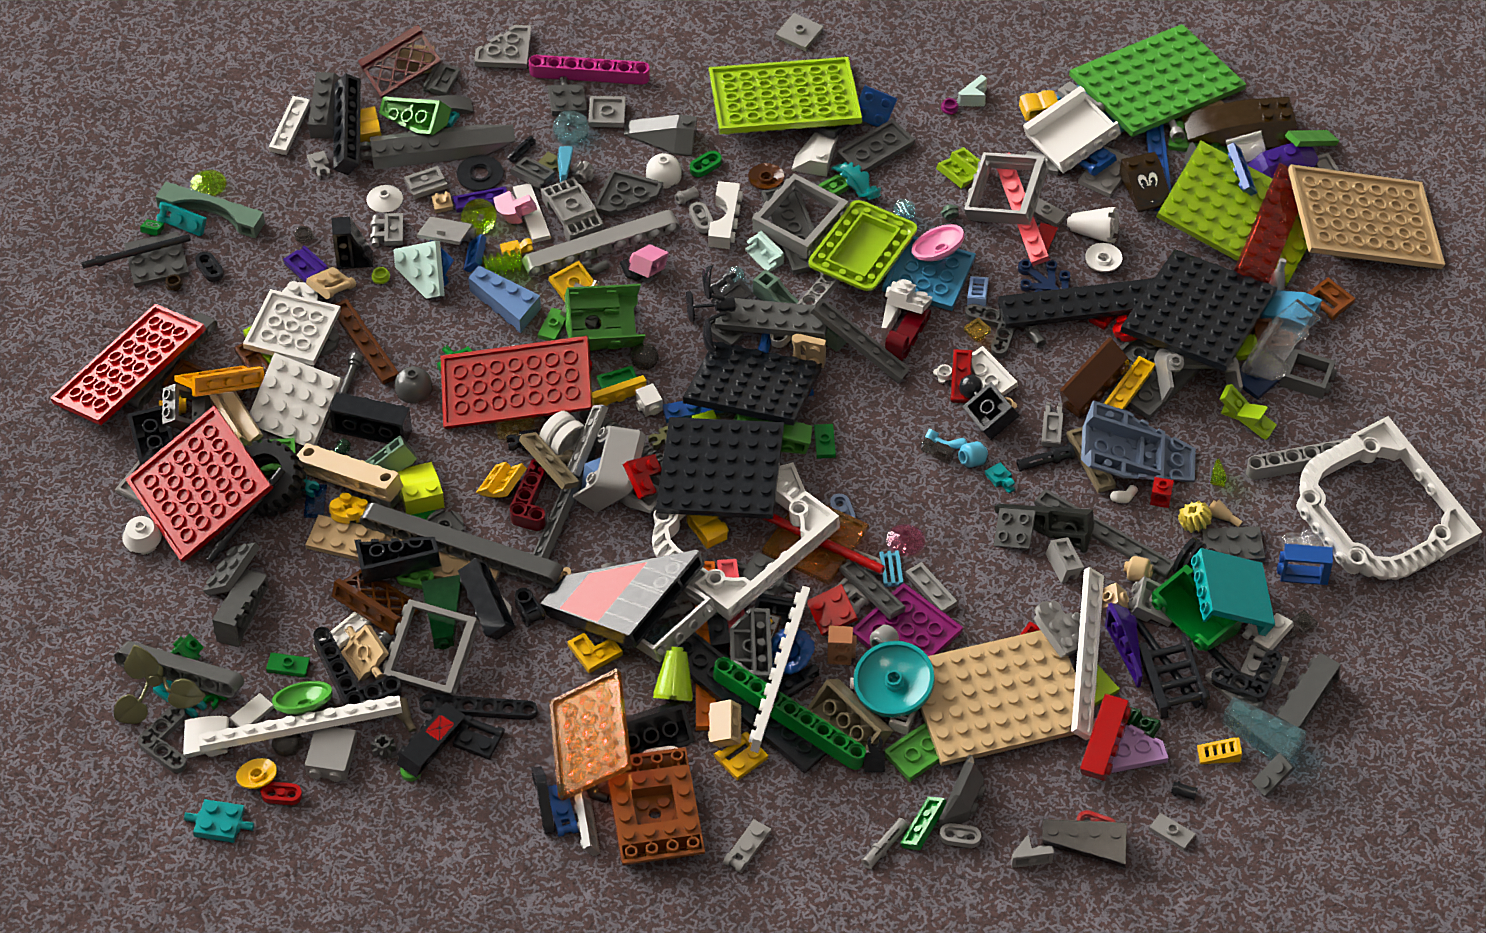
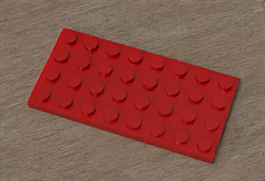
M154 304L50 399L53 404L101 426L193 341L199 338L206 331V328L200 322Z
M588 336L440 356L443 427L445 429L548 416L560 411H567L569 413L591 410L593 407Z

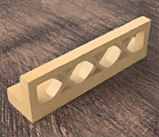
M236 391L209 395L245 446H251L253 441L263 437V434Z

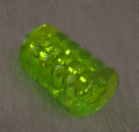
M518 249L517 254L514 250H511L510 256L507 251H504L503 257L497 252L496 258H494L493 254H489L488 259L483 255L484 268L491 272L495 271L497 275H500V270L507 275V269H510L511 273H514L515 268L521 272L522 259L520 250Z

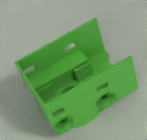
M641 284L568 287L564 295L568 338L588 336L591 351L607 348L642 347L645 334L638 335L636 333L634 307L638 304L637 296ZM592 315L597 316L601 321L600 328L589 330L585 326L586 318Z

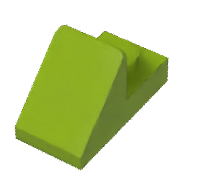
M1232 384L1226 385L1220 397L1221 402L1224 404L1221 414L1236 419L1235 417L1245 403L1249 404V402Z
M1245 403L1235 417L1265 440L1277 425L1264 415L1268 407L1263 405Z

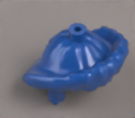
M785 628L780 629L771 638L772 668L777 666L774 664L777 652L781 653L782 649H779L781 638H786L787 634H784ZM801 628L797 630L784 674L791 675L799 672L807 665L814 653V640Z

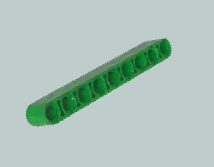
M721 657L716 660L713 672L714 680L759 709L762 698L766 699L767 695H764L767 683L729 658ZM778 691L770 717L845 766L855 770L863 766L866 749L862 744Z

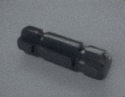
M533 136L527 137L507 158L512 163L516 162L520 156L525 154L536 143V140Z

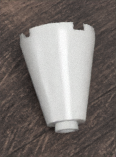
M1116 207L1072 213L1071 217L1067 219V227L1072 232L1114 244L1116 238H1113L1114 233L1118 234L1119 213H1115L1118 209Z

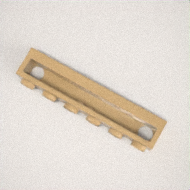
M306 443L297 454L304 465L303 470L306 472V475L391 502L403 488L400 475L396 471L388 470L378 465L375 466L332 450L329 451L317 445L314 446Z

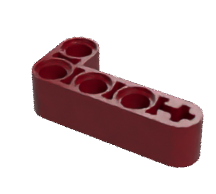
M927 308L922 314L908 311L897 331L891 330L888 333L885 349L900 361H903L904 358L906 359L911 351L910 347L914 346L919 337L917 335L923 331L930 319L931 309Z
M535 458L530 462L510 505V520L515 526L533 531H541L546 525L545 510L535 506V503L548 474Z

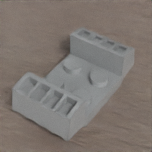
M574 177L541 189L542 200L547 209L552 208L564 227V236L567 241L603 230V222L595 206L581 184H578Z

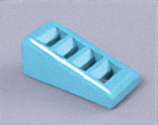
M560 146L558 149L557 159L560 182L567 180L573 155L572 146Z

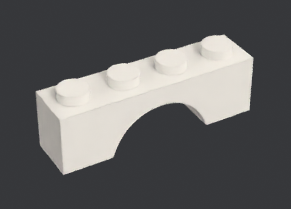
M718 181L716 206L723 209L726 215L710 223L708 247L730 249L731 243L735 242V232H733V229H737L738 218H736V215H740V205H738V202H742L743 191H740L739 183Z

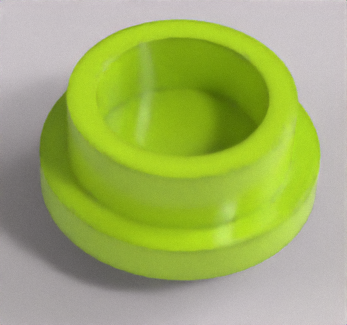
M384 267L375 268L371 275L373 282L376 284H385L390 279V273Z

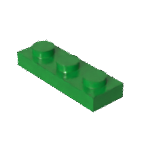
M927 797L900 842L904 849L920 850L945 808L947 803L945 798Z

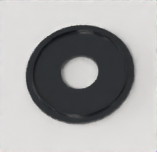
M486 155L471 156L462 161L457 168L459 183L473 191L492 189L503 178V167L500 162ZM476 168H485L488 174L484 178H475L472 172Z

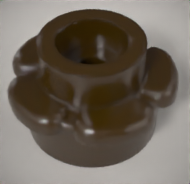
M171 274L166 278L165 287L169 291H177L183 285V281L178 275Z

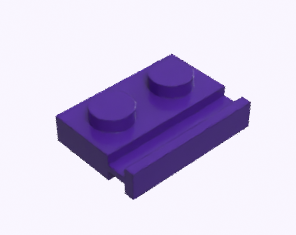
M305 245L302 246L301 250H296L283 259L284 264L305 283L308 277L328 269L327 265Z

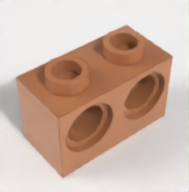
M829 626L827 664L851 665V658L856 657L857 635H853V627Z

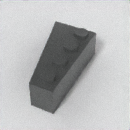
M247 569L244 570L212 619L213 633L216 636L217 642L235 647L240 646L269 586L266 574Z
M1320 652L1316 658L1313 657L1310 660L1308 671L1306 674L1302 673L1297 681L1298 686L1295 690L1291 689L1287 696L1288 701L1285 705H1281L1276 713L1277 723L1298 735L1313 715L1312 709L1317 710L1320 707L1324 698L1323 695H1328L1332 690L1334 682L1337 683L1340 680L1341 664Z

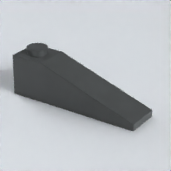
M672 115L630 120L626 122L624 136L640 142H647L658 149L668 150L669 153L675 155L692 156L697 133V116Z

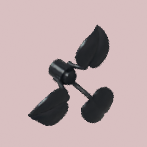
M710 265L702 271L703 288L707 299L714 298L718 300H715L712 304L694 305L693 294L691 291H687L686 303L690 322L695 321L694 308L715 307V311H719L718 314L706 319L705 325H703V341L706 349L710 352H717L713 344L710 321L726 315V312H735L736 303L734 297L711 294V273L714 265Z

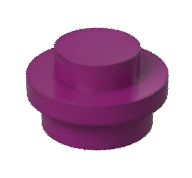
M947 98L941 104V110L945 114H955L959 109L957 101L953 98Z

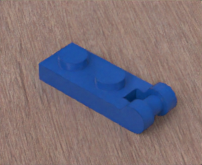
M566 783L548 786L552 816L558 837L564 836V833H578V826Z

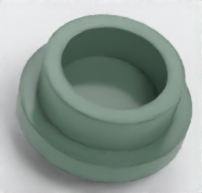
M949 204L943 207L941 211L942 217L945 220L956 218L959 215L958 206Z

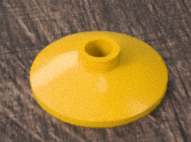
M253 759L238 769L236 779L243 788H261L275 778L277 768L274 762L269 759Z

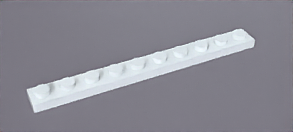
M1091 567L1084 570L1071 730V732L1085 740L1090 739L1093 730L1104 575Z
M802 586L801 592L795 595L793 604H796V608H791L788 618L791 619V623L787 622L784 634H787L786 638H781L779 649H782L781 653L777 652L774 664L777 666L771 669L769 676L772 682L771 684L767 683L764 695H767L766 699L762 698L759 710L762 713L761 715H756L754 726L757 728L756 731H751L748 742H752L750 751L759 752L810 591L809 587Z
M388 696L384 699L368 700L359 704H347L343 707L327 708L323 711L307 712L298 716H287L282 719L266 720L257 724H246L237 728H226L222 731L206 732L198 735L200 753L400 714L402 713L399 696Z

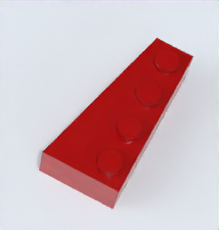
M1108 694L1104 695L1080 766L1081 775L1105 781L1107 775H1111L1112 761L1118 754L1119 743L1124 736L1126 724L1132 711L1128 700Z

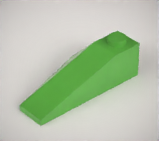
M383 97L379 114L417 134L434 135L447 126L452 108L440 100Z

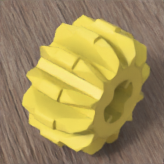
M1191 501V504H1185L1184 508L1179 510L1178 519L1185 531L1189 530L1193 533L1197 530L1199 532L1200 529H1206V525L1211 524L1212 513L1206 503H1201L1200 501L1193 503Z

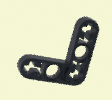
M1277 650L1267 651L1253 679L1219 667L1212 671L1211 682L1217 688L1254 702H1262L1267 697L1281 667L1282 655ZM1272 658H1276V660H1274L1272 664V668L1269 667L1270 660ZM1263 672L1269 673L1271 678L1267 680L1262 679L1260 674ZM1222 675L1223 678H1221V680H1218L1217 677ZM1241 681L1245 686L1243 688H1236L1234 682ZM1261 690L1259 694H1255V691Z
M542 766L532 767V778L538 795L544 834L553 833L555 829L546 775Z

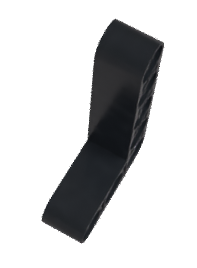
M326 627L315 629L313 632L314 647L344 706L352 702H358L359 704L368 700H379L388 696L401 695L400 680L392 675L359 688L331 631ZM350 686V688L344 689L343 687ZM372 694L377 695L376 697H370Z

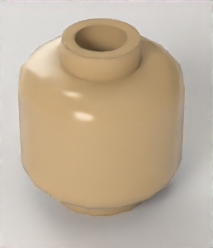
M1132 556L1130 561L1125 562L1124 573H1127L1128 580L1139 582L1144 576L1149 579L1152 578L1154 565L1151 564L1148 558Z

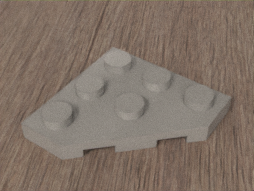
M513 25L509 28L508 32L503 35L500 33L492 38L490 43L484 47L481 45L476 48L475 66L527 69L532 26Z

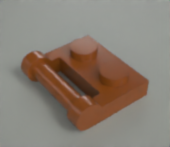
M1329 277L1308 292V294L1315 297L1320 295L1335 307L1332 309L1323 301L1321 303L1320 309L1328 314L1332 321L1355 303V298Z

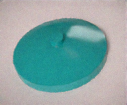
M889 641L872 647L860 658L854 671L853 680L857 697L868 710L884 717H902L917 711L928 701L934 689L935 675L929 657L920 648L903 641Z

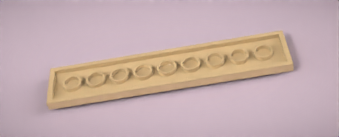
M318 515L306 542V549L359 561L354 540L361 539L362 542H370L371 539L391 541V538L396 537L366 528L362 524L353 522L343 524L336 522L331 517ZM439 552L442 566L429 570L433 572L434 579L459 575L458 570L470 561ZM490 568L496 582L500 571Z

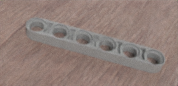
M822 274L797 304L813 301L815 303L812 305H817L822 298L826 300L839 285V280L835 279L832 282H828L826 279L833 277ZM819 289L825 290L823 293H816ZM770 334L771 344L776 348H782L788 344L792 336ZM776 337H783L780 341L775 340Z

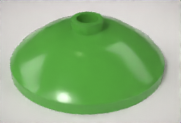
M321 681L296 683L278 691L272 698V704L276 710L290 715H303L307 712H315L330 700L333 694L332 687L328 683Z

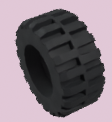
M263 439L262 443L258 440L253 441L251 446L246 445L245 448L259 468L267 464L277 463L286 471L278 484L254 510L253 514L258 513L264 517L267 514L271 517L277 516L279 511L283 514L287 512V507H293L296 504L294 501L297 498L300 499L303 495L301 489H305L306 483L303 481V479H306V472L303 470L304 465L299 457L286 444H282L280 441L272 440L271 442L269 439Z

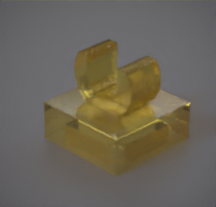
M978 317L964 326V331L979 343L984 340L985 336L990 334L991 328Z

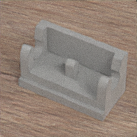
M1069 538L1050 541L1045 554L1061 584L1067 582L1071 575L1073 579H1077L1084 566Z

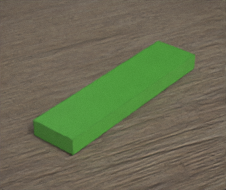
M1328 130L1288 131L1285 135L1296 147L1336 146L1340 141Z

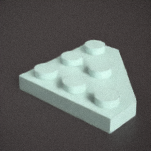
M431 241L394 249L395 268L425 298L432 299L445 296L440 241Z

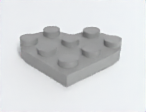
M1055 600L1041 602L1034 609L1036 613L1034 620L1061 658L1078 652L1081 614L1078 612L1074 614L1064 613L1060 604Z

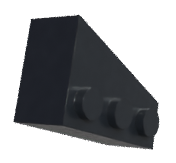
M351 217L331 218L337 269L373 267L372 249Z

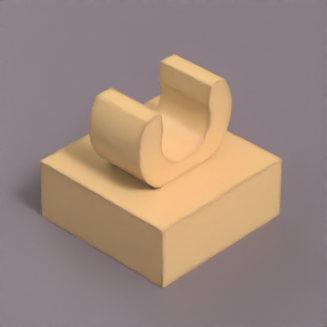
M446 191L445 194L438 195V193H435L432 196L435 213L453 210L450 193Z

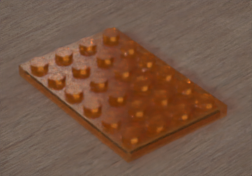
M618 669L549 701L558 797L562 801L632 769L622 676Z

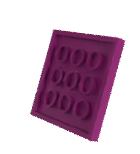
M905 583L901 584L892 593L906 606L905 612L890 620L876 607L853 628V635H857L856 639L871 649V633L882 625H889L897 631L899 641L917 646L927 656L939 654L963 632L961 625Z

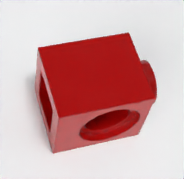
M1154 478L1150 505L1169 508L1174 480Z

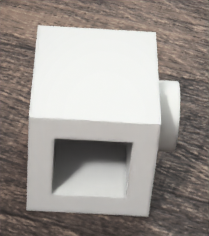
M653 383L636 389V407L639 412L642 411L645 417L656 415L663 410L662 398Z

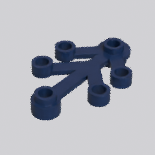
M1021 260L1018 264V272L1022 275H1031L1040 283H1031L1029 279H1023L1020 283V289L1025 292L1030 290L1038 292L1060 289L1055 284L1057 262L1055 260H1048L1046 262L1047 279L1033 268L1030 260ZM1062 270L1059 274V280L1062 282L1061 289L1069 288L1071 274L1067 270Z

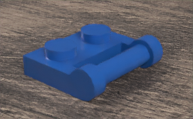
M1102 147L1086 158V160L1093 164L1082 160L1078 165L1088 170L1089 174L1096 176L1117 161L1115 154Z

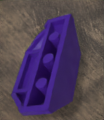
M1289 143L1260 153L1247 165L1283 185L1291 184L1288 172L1290 165L1315 168L1319 159L1313 146L1296 147L1293 143Z

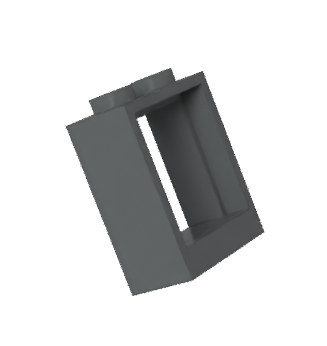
M1292 348L1282 372L1279 386L1323 399L1325 393L1329 394L1332 386L1330 379H1335L1337 369H1334L1336 361ZM1296 363L1326 372L1323 382L1318 383L1292 375Z
M176 383L163 388V425L184 431L211 408V398L209 395L195 397L192 395L191 388ZM179 396L192 400V420L179 416Z

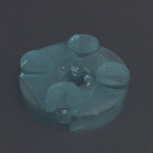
M562 111L553 123V132L560 143L571 146L577 145L587 138L589 124L586 116L579 112ZM570 125L576 128L572 129V132H569L567 128Z

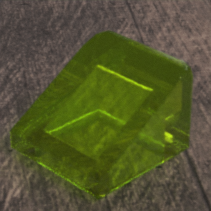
M1217 459L1210 483L1225 487L1226 473L1220 459Z

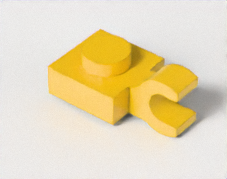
M531 238L524 239L520 244L518 240L500 244L504 261L522 258V253L533 251V244Z

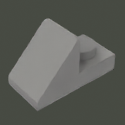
M1027 835L1012 854L1011 868L1052 863L1053 847L1038 846L1032 848L1029 835Z

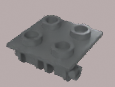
M1000 508L993 546L1020 548V550L1028 551L1030 549L1036 511Z

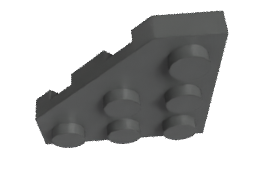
M612 168L594 206L597 213L608 216L624 212L657 200L663 189V182Z

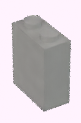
M338 727L314 730L305 762L306 775L313 779L321 777L328 778L334 782L346 781L357 744L356 730Z

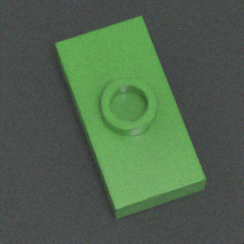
M551 308L538 333L539 339L546 341L558 339L566 323V317L560 315L561 310Z

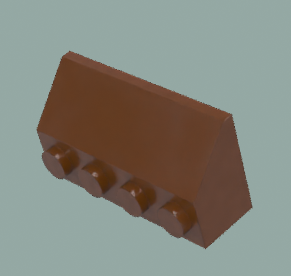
M1111 337L1094 352L1060 389L1063 407L1079 419L1088 414L1093 401H1101L1104 393L1109 388H1113L1117 379L1121 375H1125L1129 370L1128 357Z

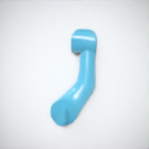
M929 429L925 436L926 439L940 445L944 449H960L963 444L967 443L965 438L945 441L939 438V433L932 429Z

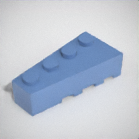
M478 266L468 277L470 292L482 302L488 304L494 312L500 314L507 323L512 324L519 333L524 330L541 310L540 295L481 266Z

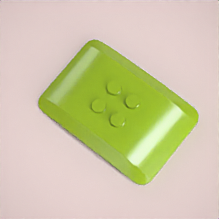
M855 200L848 206L810 256L808 264L816 271L861 290L871 291L877 287L906 249L917 231V225L913 221L865 201Z

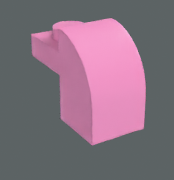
M508 191L493 198L496 209L510 224L522 223V216L538 210L536 203L530 195L516 200L512 193Z

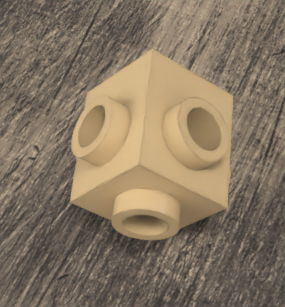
M1114 583L1103 588L1101 609L1107 614L1109 603L1128 608L1129 597L1127 591L1120 585Z

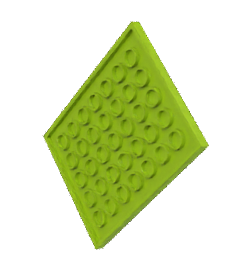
M849 57L709 67L719 134L728 135L732 133L766 132L770 130L817 128L862 123V115Z
M1200 141L1156 217L1268 278L1272 276L1277 268L1279 259H1286L1287 262L1284 270L1285 286H1287L1308 248L1293 190L1248 166L1257 190V194L1250 196L1240 189V179L1234 173L1233 168L1235 166L1228 155Z

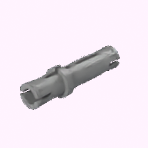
M899 818L880 841L872 845L871 851L861 860L862 864L867 869H872L880 858L886 856L887 850L909 827L908 823L904 819Z

